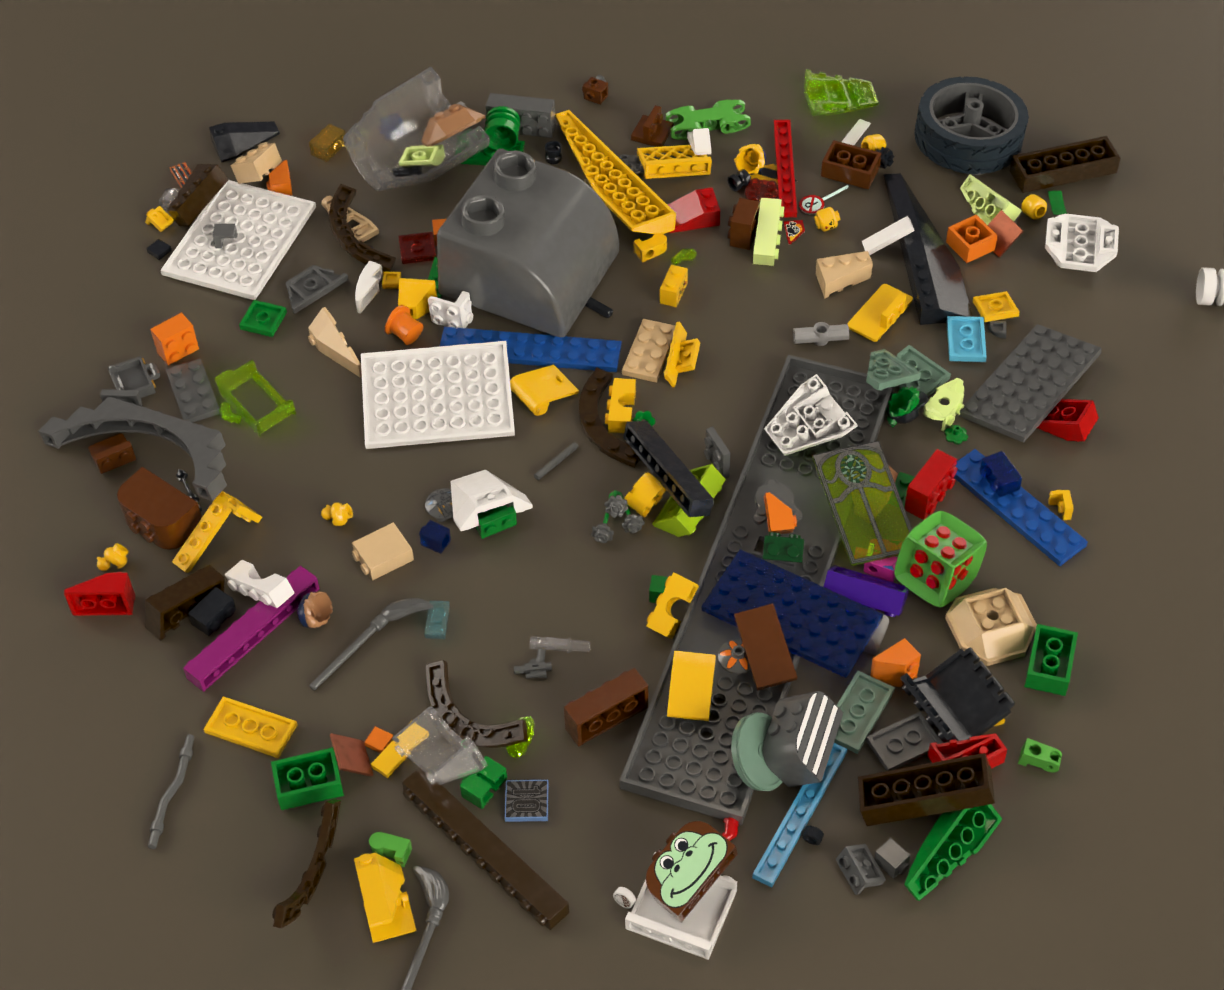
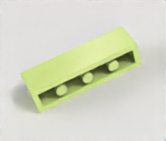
M761 198L753 264L774 266L775 259H778L779 249H776V246L780 245L781 235L778 234V231H782L783 221L780 220V217H784V207L781 206L782 199Z

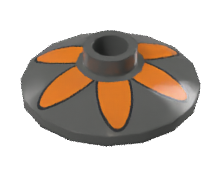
M732 639L720 647L718 660L723 669L733 674H746L751 671L741 639Z

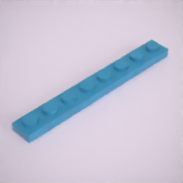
M834 743L822 782L806 784L801 787L752 874L753 879L773 887L847 754V748Z

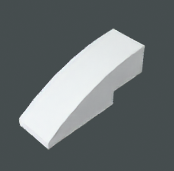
M369 261L364 267L356 286L355 301L357 312L360 314L380 291L379 282L383 278L382 266L373 261Z

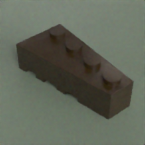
M197 164L170 204L167 212L179 226H189L229 180L218 164Z

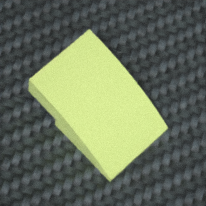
M421 145L406 147L399 161V166H438L445 158L444 146Z

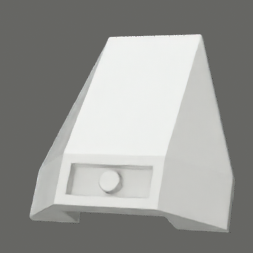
M816 374L799 386L764 429L783 455L786 456L841 438L858 427V425L848 412L845 413L830 395L827 386Z
M487 470L450 481L453 519L460 531L479 526L477 513L485 512L492 508L508 504L510 507H514L516 513L533 508L525 494Z

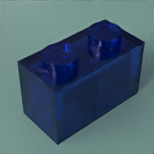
M1003 451L982 458L980 473L983 478L987 479L991 489L999 497L1020 490L1022 476Z

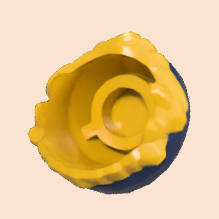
M749 144L739 149L737 157L734 158L738 171L745 169L749 175H754L762 170L766 163V153L759 144Z

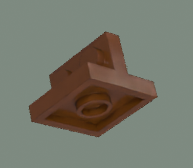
M655 105L649 116L642 115L631 134V140L655 147H662L671 133L674 122L663 120L661 107Z

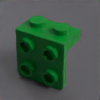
M505 504L477 513L479 526L475 528L481 539L513 527L517 525L516 511L513 506L508 508Z

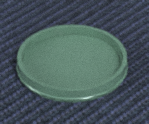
M761 712L744 716L737 723L732 735L731 752L735 769L748 787L756 791H771L780 786L782 781L768 768L764 760L763 743L772 717Z

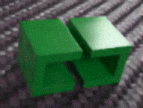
M487 756L482 761H478L473 768L474 773L471 772L460 783L461 796L480 809H483L493 797L490 789L497 792L507 780L506 768Z

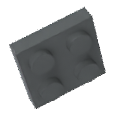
M712 426L706 429L704 454L706 459L712 462L721 475L727 478L730 475V451Z

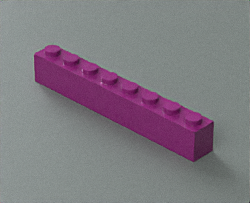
M301 565L296 570L290 572L287 580L294 594L278 608L271 605L267 606L261 601L252 608H249L224 633L219 634L216 640L203 648L200 654L187 662L183 668L187 680L203 692L296 611L304 595L310 592H317L320 589L317 577Z

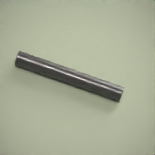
M573 442L536 472L534 477L540 480L578 449V444Z

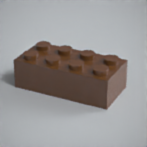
M635 668L624 671L619 677L606 681L599 688L588 691L577 700L568 702L564 706L565 729L578 747L649 708L648 684Z

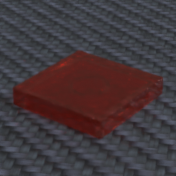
M433 232L399 235L402 264L433 261L434 257H436Z

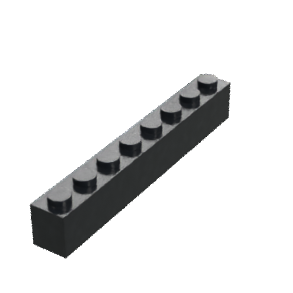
M647 421L627 422L624 440L687 516H710L711 508L714 505L713 497Z

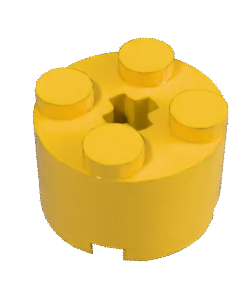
M647 472L635 483L634 488L631 492H628L624 499L627 500V505L645 518L652 510L651 508L660 502L667 490L657 478Z

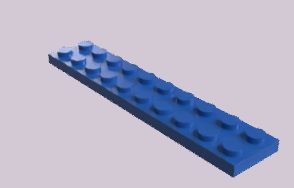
M444 327L439 347L506 341L508 363L555 365L558 368L595 370L597 367L607 372H617L622 344L621 341L567 336L562 338L554 335Z

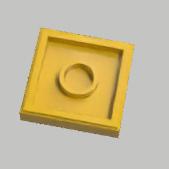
M1007 291L973 297V303L981 317H984V322L1019 317V310Z

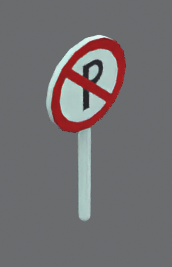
M846 185L823 198L816 195L805 196L800 200L799 208L805 214L815 215L818 210L824 209L825 200L844 191L849 186Z

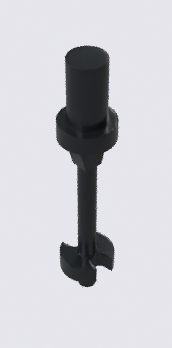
M179 469L176 474L177 479L183 481L189 497L198 502L201 512L202 508L199 504V497L192 493L186 481L188 474L184 470Z

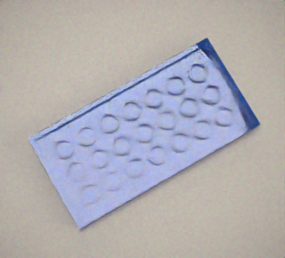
M741 549L701 607V611L737 627L734 618L735 613L773 603L789 652L845 678L848 677L883 619V614Z

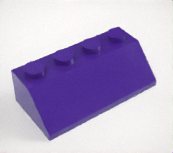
M834 565L828 569L822 593L827 594L826 597L830 599H845L847 604L857 606L858 603L865 605L867 610L876 611L878 609L884 611V614L887 616L896 617V615L899 616L902 613L910 590L898 583Z

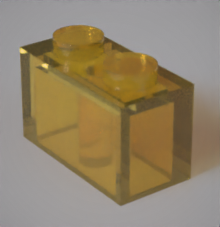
M328 124L309 142L311 155L328 162L347 143L345 130Z

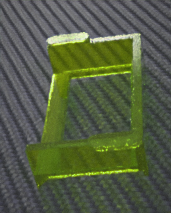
M250 360L234 371L227 370L215 378L220 395L259 437L261 433L291 414L297 415L293 401H286L257 371L253 360ZM250 378L278 405L274 411L258 421L230 393L231 390Z

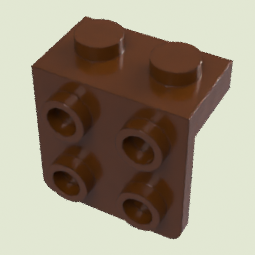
M122 433L88 447L101 474L136 460L130 441H127Z

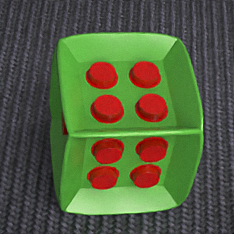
M937 511L915 526L905 538L896 561L895 577L902 585L926 602L936 607H944L962 594L977 576L986 552L987 541L981 534L960 519L947 512Z

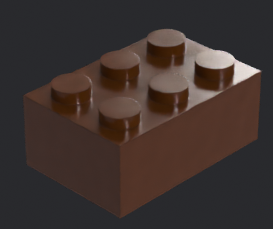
M833 140L822 161L821 177L869 190L880 168L881 153Z

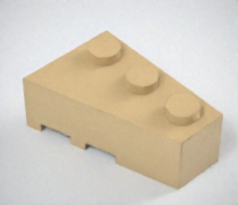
M267 142L259 144L257 149L248 151L246 156L238 157L236 162L231 165L238 184L262 181V175L264 173L268 175L270 173L269 169H275L282 162L275 143L267 144Z
M868 251L817 259L816 276L824 299L835 291L841 292L844 287L854 286L871 278L873 263Z

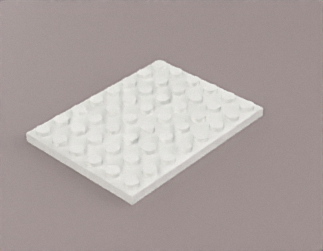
M228 180L199 214L162 267L161 274L256 300L315 210L316 203ZM214 224H235L238 237L225 238L223 247L215 248L212 237Z
M506 341L361 354L366 449L515 436Z

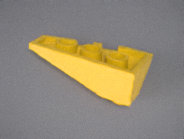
M377 853L363 854L354 858L370 928L392 922L397 908L396 901L401 894L400 888L405 881L401 865Z

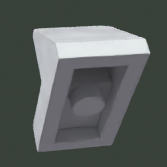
M708 128L693 129L692 132L687 133V139L695 155L711 154Z

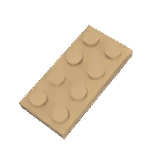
M643 319L623 366L622 375L657 383L670 351L675 325Z

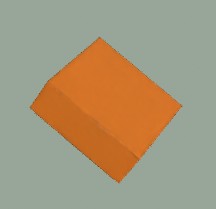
M375 726L364 744L366 747L381 753L392 742L394 737L393 734Z

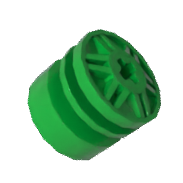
M498 106L488 111L483 136L484 142L489 148L496 151L498 149L509 151L516 146L520 126L518 113L506 106Z

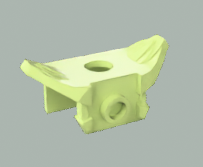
M956 378L937 387L935 395L923 407V415L927 418L943 420L941 428L943 432L947 426L950 427L953 424L955 416L957 414L960 415L961 408H964L963 380ZM941 399H947L950 403L948 405H941L940 401Z

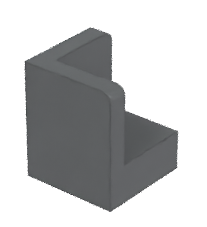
M214 224L212 237L215 248H222L225 238L238 237L235 224Z

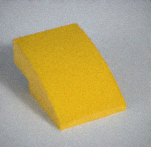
M674 651L667 717L709 721L716 655Z

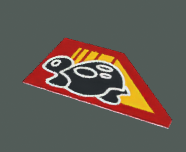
M803 220L783 221L789 245L805 232Z

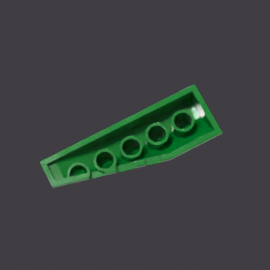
M989 804L941 814L919 849L904 884L916 900L920 901L938 886V882L941 879L950 876L952 870L957 866H962L970 855H975L980 851L1002 821V817L995 808Z

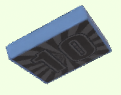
M506 780L505 822L548 821V780Z

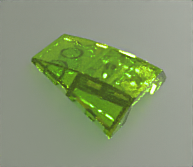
M805 70V97L812 116L848 113L879 104L871 81L851 77L847 80L843 79L840 75L831 77L826 76L824 72L815 74L811 73V70Z

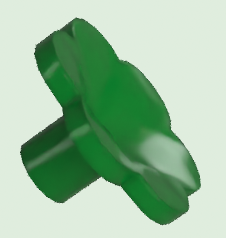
M648 410L644 412L637 411L632 421H642V419H645L651 426L656 422L655 418L652 417V413Z
M952 425L951 428L945 430L946 440L959 445L962 441H967V430L959 425Z

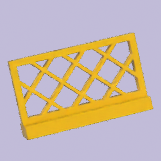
M691 145L637 148V154L644 169L645 179L711 174V157L695 155Z

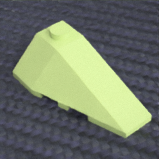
M969 174L960 187L967 202L970 203L973 213L977 214L987 225L1001 210L1013 221L1017 219L1022 211L971 174Z

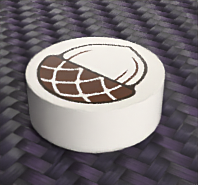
M618 887L613 894L614 900L624 908H631L636 901L635 895L625 887Z

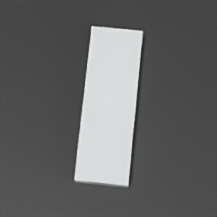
M906 216L864 239L862 243L865 251H868L869 255L913 232L914 228L911 220Z

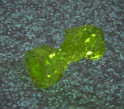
M530 716L518 719L526 721L528 741L506 746L508 754L513 758L524 755L531 743L535 724Z

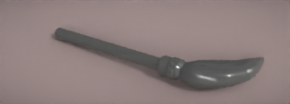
M419 598L402 599L387 605L381 614L377 615L370 622V626L310 684V688L316 690L376 631L379 632L389 621L398 620L415 612L430 610L434 606L428 601Z
M413 866L412 870L421 883L427 905L430 908L425 920L427 925L401 990H411L435 927L439 926V921L449 900L448 886L443 877L437 871L421 866Z

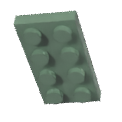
M857 671L837 704L844 713L834 743L858 754L866 741V736H869L892 697L895 687Z

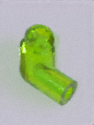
M682 249L671 258V262L673 265H678L681 261H691L695 259L697 252L695 249Z
M221 403L219 412L223 420L240 424L242 416L232 413L230 403Z

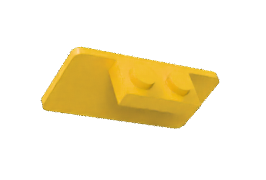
M882 284L847 323L848 327L867 339L877 342L891 325L895 323L898 317L904 313L906 308L912 303L913 297L888 284Z

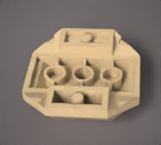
M991 588L957 597L946 613V621L959 648L965 651L971 647L979 656L980 661L986 666L1025 656L1037 626L1022 595L1014 593L1007 588Z

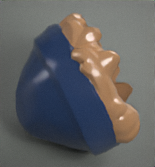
M322 591L310 592L304 595L297 607V614L301 624L306 628H318L326 624L330 614L333 612L332 602L327 593Z

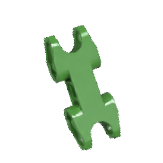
M721 100L716 102L713 108L695 110L693 106H683L666 113V121L674 122L675 125L671 128V138L677 140H688L687 133L692 132L693 129L708 128L709 131L721 129L722 133L728 134L746 129L751 124L750 116L741 114L745 111V103L742 100ZM736 105H741L740 108L733 109ZM672 115L678 116V118L669 119ZM747 120L744 124H738L739 121ZM678 130H683L680 134H674Z

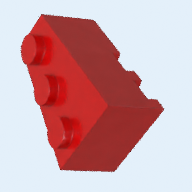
M993 733L969 737L968 740L957 741L954 739L948 743H930L928 758L934 763L985 753L992 769L1004 763L1008 749L997 734Z

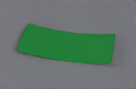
M1048 191L1053 215L1067 214L1062 191Z

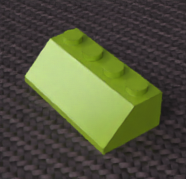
M713 464L689 470L713 499L722 490V485L726 479ZM670 496L652 525L677 537L694 533L696 525L704 516L688 517L672 496Z

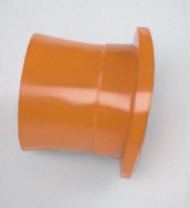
M400 305L391 312L385 325V333L388 335L393 333L406 345H410L421 335L424 326L410 315V309L407 306Z

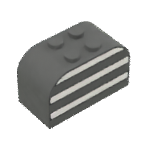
M820 691L780 699L773 712L763 743V756L768 768L787 787L822 782L844 712L825 693Z

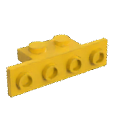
M680 321L676 322L675 330L673 331V339L670 344V352L664 371V377L672 387L676 386L678 373L695 370L700 347L698 338L686 341L687 332Z

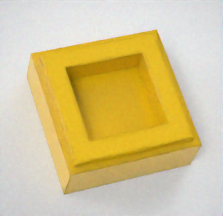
M383 272L382 288L399 289L401 272Z

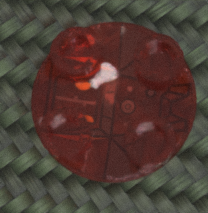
M753 178L745 189L746 199L759 202L761 198L777 199V183L775 181Z

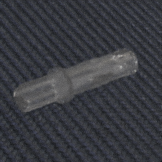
M531 636L530 649L560 650L571 653V651L589 652L591 646L589 641L572 640L571 637L562 639Z

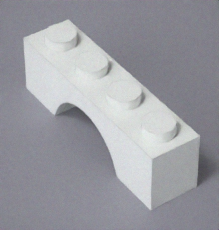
M244 560L238 562L224 574L231 590L241 592L244 596L248 595L267 606L271 605L278 608L294 594L287 578L273 574L261 579L253 564Z

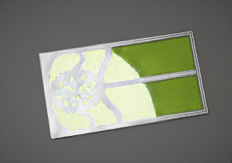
M874 441L812 455L851 566L898 556L905 538L912 530V526L880 442Z

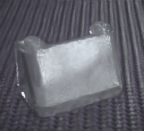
M431 706L392 737L396 744L394 747L396 752L401 757L405 755L419 767L433 785L435 783L442 785L480 772L488 766L475 743L469 737L463 740L451 730L444 720H440L436 714L437 711Z

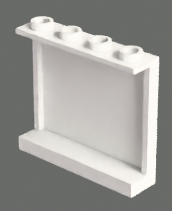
M720 875L681 923L655 901L645 880L632 911H628L625 918V929L709 960L736 895L737 881L730 876Z

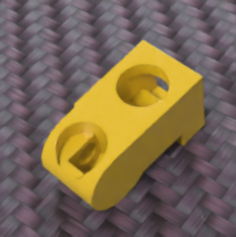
M661 233L655 234L652 238L641 241L640 238L634 240V253L642 263L665 253L667 250V237Z

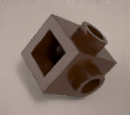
M590 77L582 87L584 99L601 105L608 96V82Z

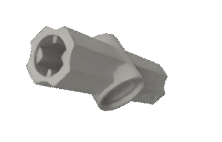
M818 322L814 327L793 328L794 344L814 343L818 346H824L828 341L849 340L848 324L828 325L825 322Z

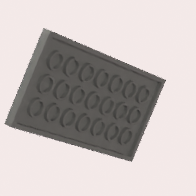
M1037 324L966 402L964 408H961L959 416L1024 443L1099 357L1102 348Z

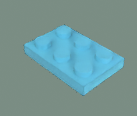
M947 316L949 361L986 362L984 317Z

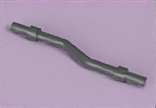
M188 734L186 736L184 747L181 748L179 754L180 763L176 778L160 799L155 821L151 823L150 827L151 836L148 843V848L156 849L159 836L163 833V820L167 805L184 781L188 762L192 759L194 735Z

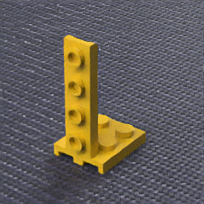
M222 491L209 506L172 563L184 572L189 573L231 512L249 523L251 520L259 523L262 516L237 498Z

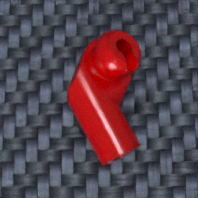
M729 817L723 820L725 832L722 835L731 841L738 835L739 823L736 819Z

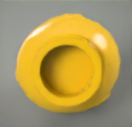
M336 502L332 506L327 504L322 509L321 516L325 520L332 519L334 526H343L347 523L348 519L353 517V511L348 503Z
M115 543L113 547L106 548L104 550V557H97L98 569L106 571L110 568L111 563L116 565L118 569L124 567L127 564L126 555L129 553L128 549L119 543Z

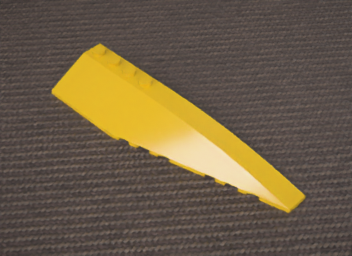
M570 110L555 114V118L592 189L631 231L665 234L675 230L676 213Z

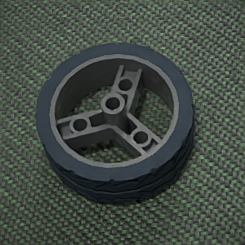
M964 76L939 81L940 83H935L924 92V96L921 97L914 134L920 151L934 163L961 173L984 174L1004 169L1003 167L1011 164L1012 156L1018 155L1021 152L1029 115L1023 100L1011 89L988 79ZM963 112L962 115L937 120L947 114Z

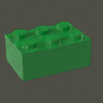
M1037 624L1024 687L1066 696L1078 632Z
M333 747L271 761L277 799L281 810L344 796L338 762Z

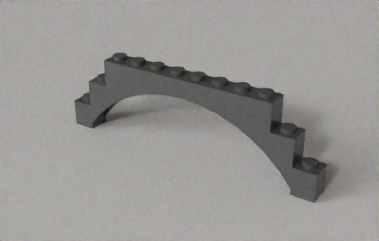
M108 396L95 410L80 406L67 420L52 417L38 431L46 445L58 449L67 443L105 433L137 432L159 436L175 443L192 458L195 467V480L192 484L199 497L214 501L227 486L224 475L221 472L226 466L223 454L221 453L226 444L220 431L192 423L188 420L185 421L175 416L166 415L147 407H141L134 403L125 402L119 398L116 399Z

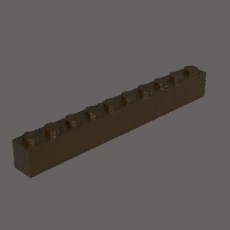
M422 766L402 782L405 798L410 802H415L418 810L423 815L427 814L437 828L441 827L452 842L456 841L465 855H471L480 869L483 870L485 868L495 883L502 884L505 892L511 898L515 897L519 900L520 906L526 912L530 911L538 924L541 926L545 925L551 930L569 914V903Z

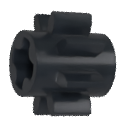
M884 147L881 150H876V152L881 153L880 168L890 167L894 162L893 158L895 156L889 148Z

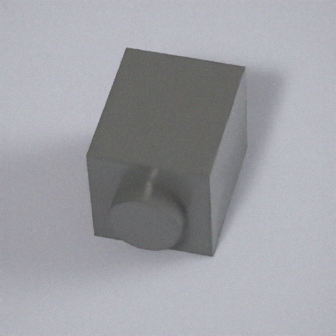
M891 838L875 853L877 865L893 879L898 874H904L910 866V854Z

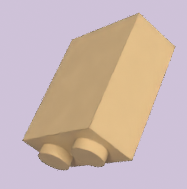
M394 522L352 542L353 558L356 562L359 561L361 563L360 566L365 575L368 574L372 581L414 560L411 546Z

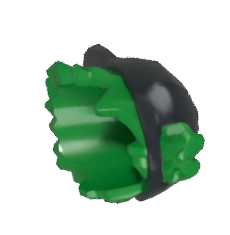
M913 386L910 388L902 387L898 393H893L891 401H888V424L893 428L897 423L906 424L919 416L920 408L928 402V396L922 391H917V388H913Z

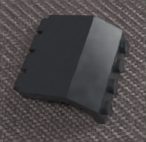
M971 647L965 651L961 648L926 676L912 679L906 673L900 677L904 682L902 688L909 696L913 694L916 698L913 702L920 711H926L928 714L925 717L932 727L935 725L940 731L937 734L944 743L954 739L957 741L968 740L969 737L984 734L1011 713L1010 708L1015 705L1009 694L1003 692L1004 688L994 676L990 677L992 673L982 661H979V656Z

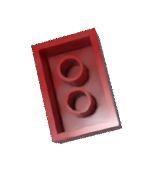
M936 449L908 485L905 511L923 520L929 514H933L936 504L943 501L946 491L948 489L951 490L955 484L954 476L958 470L956 467L957 458Z

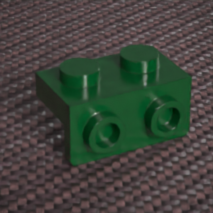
M769 532V535H765L763 560L802 563L804 539H801V535L789 534V537H781V533Z

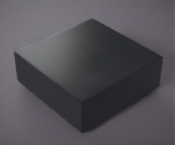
M160 239L146 248L147 253L158 260L172 251L171 246Z

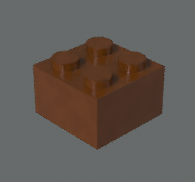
M739 198L738 203L734 204L733 216H730L728 226H730L728 231L730 246L750 250L757 231L759 201Z

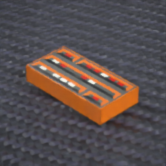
M186 162L170 167L171 173L182 188L192 171Z

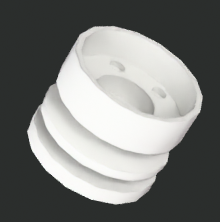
M1201 268L1196 283L1197 304L1212 305L1215 299L1217 306L1224 305V269H1220L1218 274H1216L1215 268Z

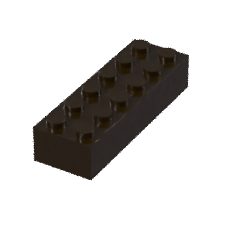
M1103 136L1013 155L1010 172L1022 193L1115 174L1118 171L1121 158L1108 137Z
M985 753L858 777L860 813L866 826L995 804L992 772Z

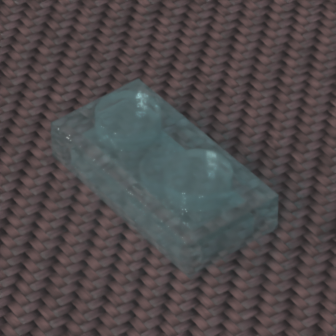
M430 601L429 603L434 608L428 610L425 638L445 639L450 602Z

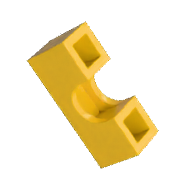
M614 378L613 385L609 386V396H611V399L607 400V410H609V413L605 414V424L608 425V432L624 433L626 423L632 422V407L624 406L634 405L636 379Z
M674 572L672 576L670 575L667 578L666 588L663 594L661 593L656 600L657 606L654 612L652 611L649 614L646 626L670 639H673L681 623L671 613L673 603L678 600L691 603L699 587L698 584Z

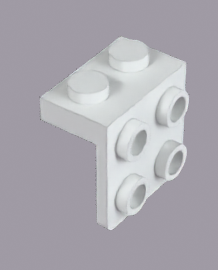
M462 291L455 303L433 296L428 298L430 317L433 323L445 327H456L457 329L466 328L472 322V302L468 292Z

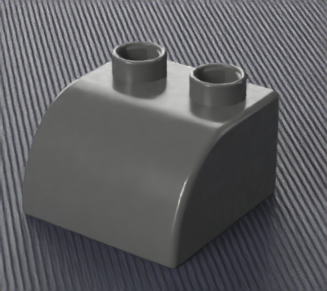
M498 149L437 232L438 292L455 300L458 299L462 291L468 292L472 302L471 306L563 338L619 253V236L614 219L600 196L577 176L560 168L536 161L525 152Z

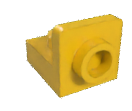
M160 206L156 209L152 208L146 214L145 223L147 225L152 223L160 232L164 231L174 222V219Z
M1070 490L1050 491L1048 504L1058 505V512L1062 513L1063 520H1071L1074 508Z

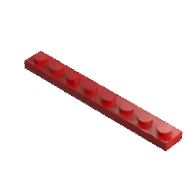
M774 120L778 199H782L781 206L784 207V217L780 218L797 217L790 120Z

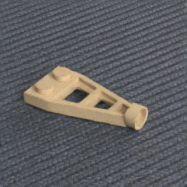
M326 196L321 202V205L327 210L328 214L332 196ZM350 207L348 208L347 222L354 220L359 223V225L351 228L355 234L354 237L358 241L365 242L379 234V229L368 218Z

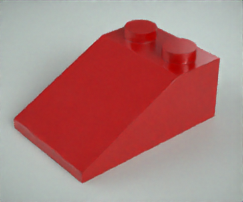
M713 187L694 190L668 204L676 213L675 230L670 233L720 226V208Z
M1061 399L1037 428L1067 441L1084 442L1099 418L1094 401Z
M106 573L64 590V595L73 616L132 615L136 595L128 573Z

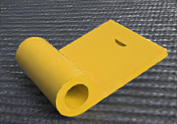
M555 365L514 376L510 380L511 391L536 416L547 412L549 402L579 393V390Z

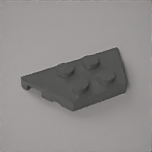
M313 265L288 280L286 287L293 313L296 314L348 281V275L345 273L342 275L334 274L333 270Z

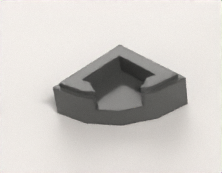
M989 321L988 328L991 333L999 338L1006 339L1007 321Z

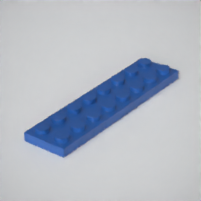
M972 450L957 461L956 467L958 470L954 478L1059 567L1087 546V540L978 450Z

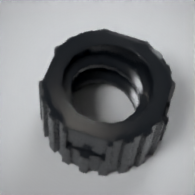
M807 826L802 836L809 844L820 845L824 833L817 827Z

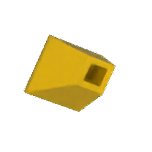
M400 278L398 306H407L410 309V315L414 319H419L429 313L428 298L430 296L437 297L435 280Z

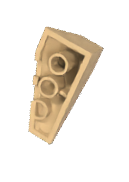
M323 307L309 326L310 335L308 339L311 345H315L321 353L358 377H362L361 363L351 346H347L343 333L338 332L333 316L326 307Z

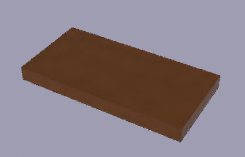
M774 604L735 613V622L757 691L797 680V674Z

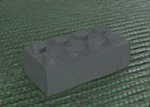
M496 93L489 94L486 104V115L492 108L506 106L516 111L520 117V135L553 137L556 126L555 100Z

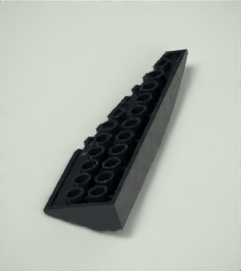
M901 173L884 174L894 221L897 222L908 216L914 228L913 232L900 238L899 242L920 325L947 323V316L973 317L961 270Z

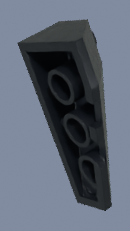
M275 121L230 122L209 127L212 143L221 163L242 156V152L247 149L252 150L256 144L264 143L280 134Z

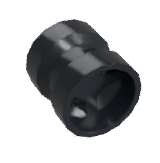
M549 141L545 144V159L549 164H558L562 160V148L558 141Z
M741 169L736 175H730L727 181L730 188L736 192L742 186L749 185L751 177L745 169Z

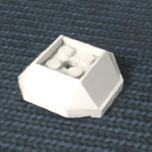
M1062 214L1055 218H1048L1045 249L1060 268L1097 272L1117 256L1119 227L1114 224L1111 225L1108 221L1099 217Z

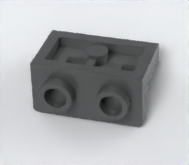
M866 844L846 846L836 858L855 895L860 894L866 887L882 885L886 881Z

